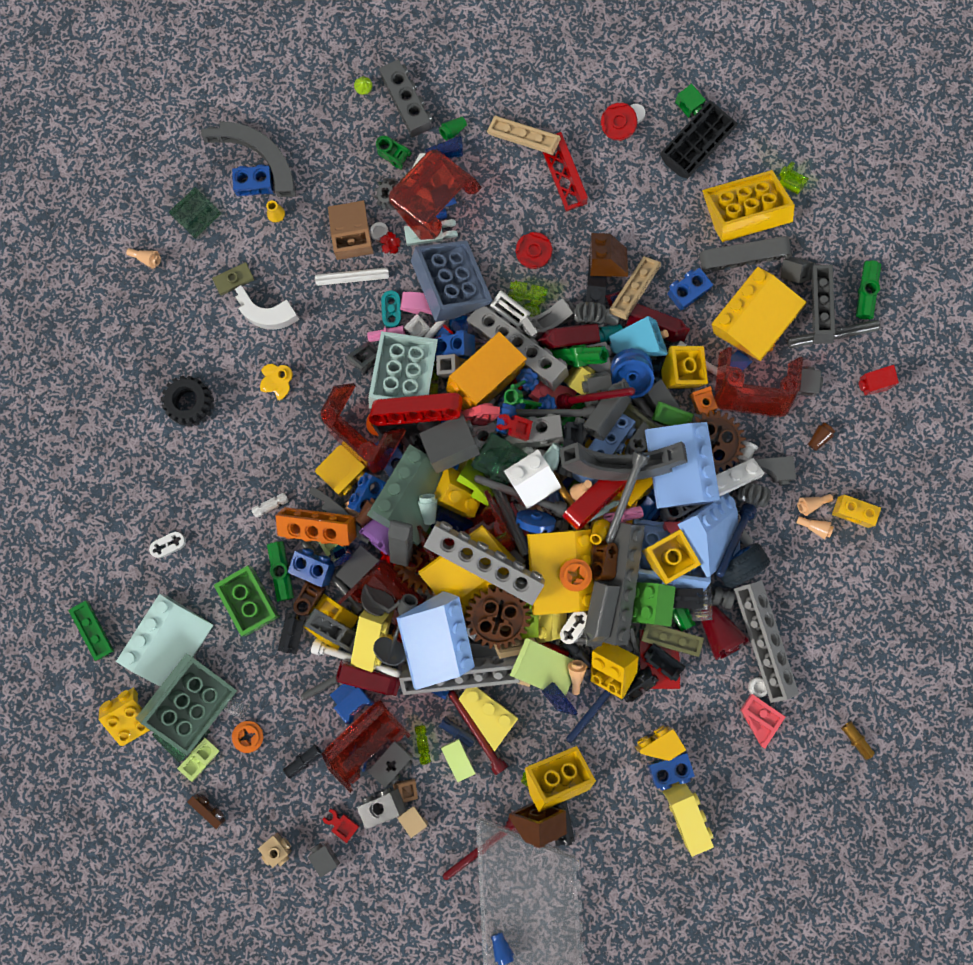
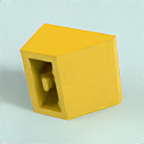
M603 642L602 646H598L592 651L590 681L623 699L637 674L638 656L617 645Z
M664 725L653 731L655 734L651 737L644 736L637 741L638 745L635 746V749L643 755L668 761L686 751L674 729L669 726L664 727Z

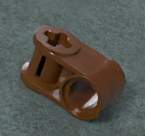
M601 542L598 545H592L590 566L592 579L612 581L616 577L618 547L615 543L603 544Z
M306 581L294 602V611L301 616L310 615L323 596L326 587H320ZM302 602H307L308 609L305 612H300L299 605Z

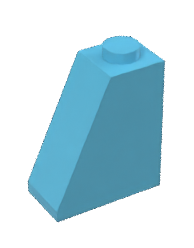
M649 316L609 336L611 341L610 348L615 354L625 349L634 348L644 351L648 356L668 355L658 323Z

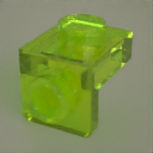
M791 161L787 167L784 166L779 174L781 177L780 183L784 188L799 194L806 186L809 178L793 171L795 163Z

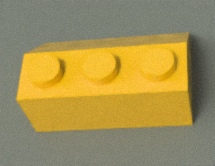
M577 746L525 768L529 794L538 812L590 790L596 782Z

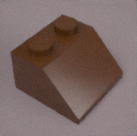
M591 233L590 276L628 277L627 248L610 233Z
M533 802L509 813V819L524 842L536 848H543L546 844L556 841L567 834L565 810L552 806L538 812Z

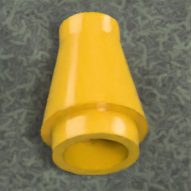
M273 200L269 201L266 204L268 219L271 222L282 221L285 217L284 208Z
M599 519L593 523L590 541L593 544L598 545L606 538L611 525L610 522L606 519Z

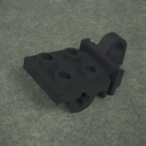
M446 420L384 426L374 425L373 428L378 433V441L384 449L392 447L398 439L408 448L409 445L414 447L416 444L418 446L422 445L423 442L419 433L446 422Z

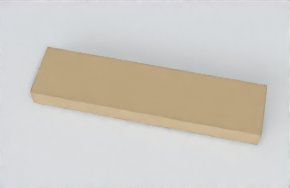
M494 116L487 130V133L492 136L551 155L554 154L561 140L559 135L498 116Z
M643 256L610 307L609 314L627 320L659 270L661 262Z

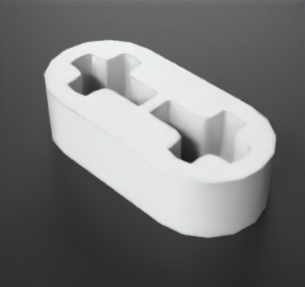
M179 532L170 533L151 543L149 548L150 554L156 558L170 555L185 546L186 538ZM175 536L181 538L179 545L169 544L174 541ZM157 545H166V547L161 550V554L155 552V550L157 549Z
M588 611L574 612L560 632V638L564 643L572 644L579 640L584 633ZM583 615V620L585 622H581L578 625H576L579 621V618L577 616ZM574 628L575 630L572 632L573 638L568 639L567 632Z

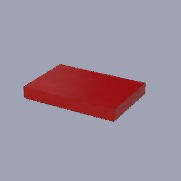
M639 630L640 670L650 666L652 674H655L659 679L657 685L650 689H680V677L677 681H671L670 678L661 672V668L656 669L648 662H645L646 659L643 658V654L652 644L641 641L644 630ZM658 646L680 662L678 651Z

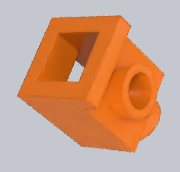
M711 386L695 391L690 395L696 414L701 415L704 412L708 416L709 410H711L714 415V411L718 409ZM703 400H707L709 405H704Z

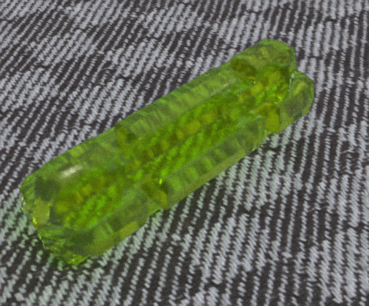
M419 725L415 727L417 747L420 754V764L425 765L429 764L431 759L430 755H428L427 736H425L426 726Z

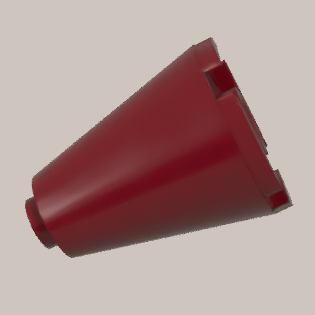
M708 604L701 609L702 613L699 616L716 661L739 650L740 644L743 643L745 646L750 642L749 638L716 605L711 606V604Z

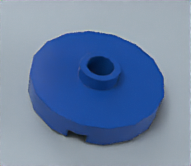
M521 510L517 513L515 522L520 524L519 527L528 532L542 533L543 530H547V533H550L555 528L556 520L550 514L542 511Z

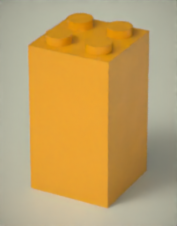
M498 332L449 376L446 391L447 393H457L463 397V411L489 403L521 373L527 358L502 333Z

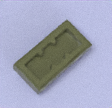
M246 262L212 278L221 296L240 285L243 286L254 281V277Z

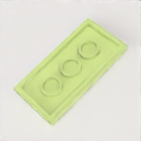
M526 638L510 676L565 699L572 683L568 664L573 659Z

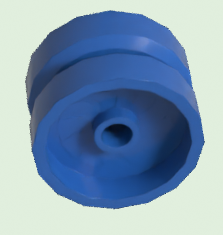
M630 348L622 350L615 355L610 367L612 385L625 378L628 385L635 389V394L630 395L631 399L647 394L654 383L652 360L648 354L640 349Z

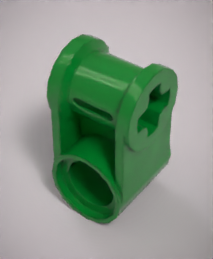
M380 136L376 140L378 155L390 162L391 165L402 170L403 163L407 157L412 155L411 151L388 136ZM382 145L389 146L387 149L380 148Z

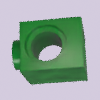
M690 84L677 94L675 103L690 118L703 108L706 100L693 84Z

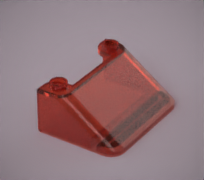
M433 149L429 150L390 191L389 201L420 240L435 239L440 234L442 228L441 221L436 217L437 214L461 188L467 194L472 195L476 194L482 187L465 170L440 151Z

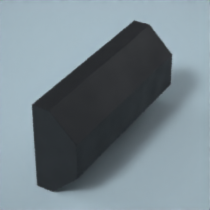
M709 100L661 151L660 156L665 164L678 176L688 179L737 127L738 123Z

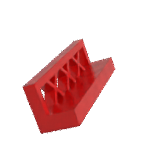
M558 132L556 135H559L561 140L556 148V155L552 156L545 152L542 153L567 212L586 205L588 196L563 134ZM555 161L563 164L564 168L561 173L554 170L553 165ZM562 177L570 181L568 189L560 186L559 182ZM568 194L576 196L578 203L568 206L566 201Z

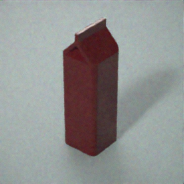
M636 304L626 326H630L649 316L657 321L660 331H668L669 336L665 338L667 341L672 343L680 340L685 341L690 328L686 327L681 319L641 304Z
M595 323L552 328L546 330L542 337L536 341L548 349L595 344L600 342L599 327Z
M341 660L336 674V681L338 683L384 695L397 696L400 686L399 677L397 678L376 670L370 672L350 665L351 662Z

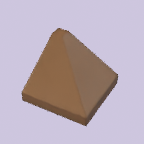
M415 779L394 783L393 788H398L404 803L418 799Z

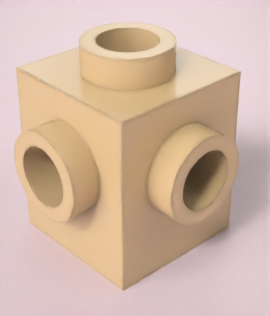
M278 832L258 848L264 863L268 866L271 865L272 868L277 864L282 866L290 858L287 855L292 851L288 840L284 837L281 838Z

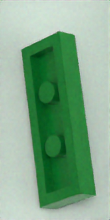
M85 600L68 610L94 661H99L114 652L88 601Z

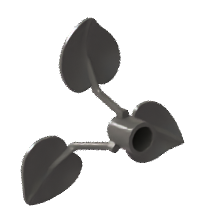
M366 584L361 593V602L364 609L374 616H382L384 612L391 613L397 607L398 614L402 615L416 607L418 603L414 595L405 594L394 605V599L391 595ZM399 626L396 629L393 640L381 637L373 645L376 657L382 663L389 666L399 665L406 658L403 643L396 642L400 632Z

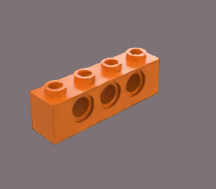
M284 507L275 515L277 535L286 539L295 538L307 542L317 541L322 544L332 543L339 546H349L357 537L355 516Z

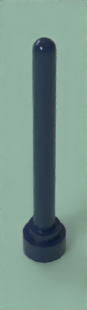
M745 503L740 509L741 519L716 574L718 577L725 575L748 521L755 517L757 509L752 504Z
M604 690L566 737L568 743H572L612 693Z

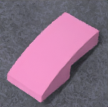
M402 293L400 310L417 315L419 312L432 315L424 293Z

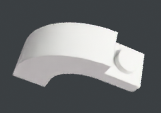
M241 285L235 289L238 293L235 297L241 305L238 309L249 322L260 328L281 329L299 320L287 300L273 308H260L251 301Z

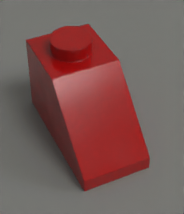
M894 365L866 373L859 380V388L864 392V396L885 392L899 384Z

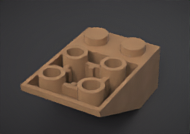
M365 201L329 206L330 231L336 259L341 260L374 254Z

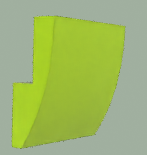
M469 459L456 481L474 490L470 497L488 506L494 496L491 488L476 483L474 480L476 475L486 477L484 474L485 470Z

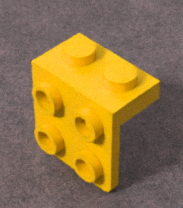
M339 445L315 470L316 474L340 497L349 494L353 489L352 486L368 471L342 445Z
M134 687L128 691L121 692L118 697L104 702L99 707L98 720L120 746H124L150 731L136 719L142 707L138 704V693Z

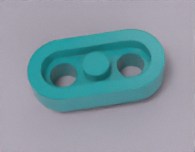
M389 290L381 298L382 321L387 328H393L401 324V300L397 292ZM394 299L395 302L393 304H389L388 300ZM395 317L396 319L394 322H389V318Z

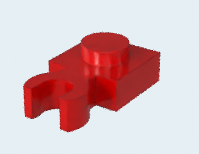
M507 414L499 415L498 418L503 419L505 424L497 425L496 428L498 430L508 429L509 436L524 441L529 440L533 421L517 415L512 416V418Z
M330 808L329 812L333 814V819L324 817L322 820L325 824L334 825L331 831L347 843L359 828V825L346 814H343L340 818L334 808Z

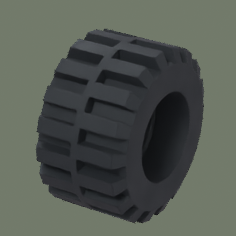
M180 376V380L174 378L172 379V384L168 382L166 385L168 387L167 390L163 389L162 391L165 396L161 397V401L164 403L162 408L166 411L167 416L180 425L192 427V424L195 426L200 425L199 421L204 423L206 415L210 417L212 413L209 411L214 409L212 404L214 397L211 396V390L203 382L192 376L187 378ZM187 392H195L197 396L195 405L187 411H181L179 408L181 396Z

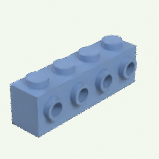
M622 414L604 441L595 438L588 449L605 454L620 455L626 447L625 442L627 439H631L636 432V421ZM572 473L573 479L580 483L590 480L593 486L598 481V479H591Z

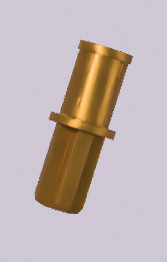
M852 721L841 727L852 742L851 745L857 748L865 760L874 756V751L864 739L865 736L859 733Z

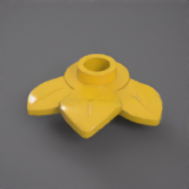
M265 365L261 369L265 377L260 383V390L262 392L274 391L277 399L282 400L290 391L289 382L293 377V372L286 365ZM282 371L285 373L283 378L280 376Z

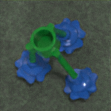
M525 368L522 369L521 373L517 375L518 383L512 384L511 389L506 390L504 393L503 403L512 405L517 409H524L526 404L537 406L538 409L557 408L555 398L549 394L545 397H540L539 402L523 398L522 391L518 389L520 386L525 391L529 389L532 391L539 384L538 374L533 372L531 368L527 370Z

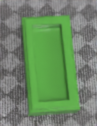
M658 401L652 420L673 426L691 422L694 414Z

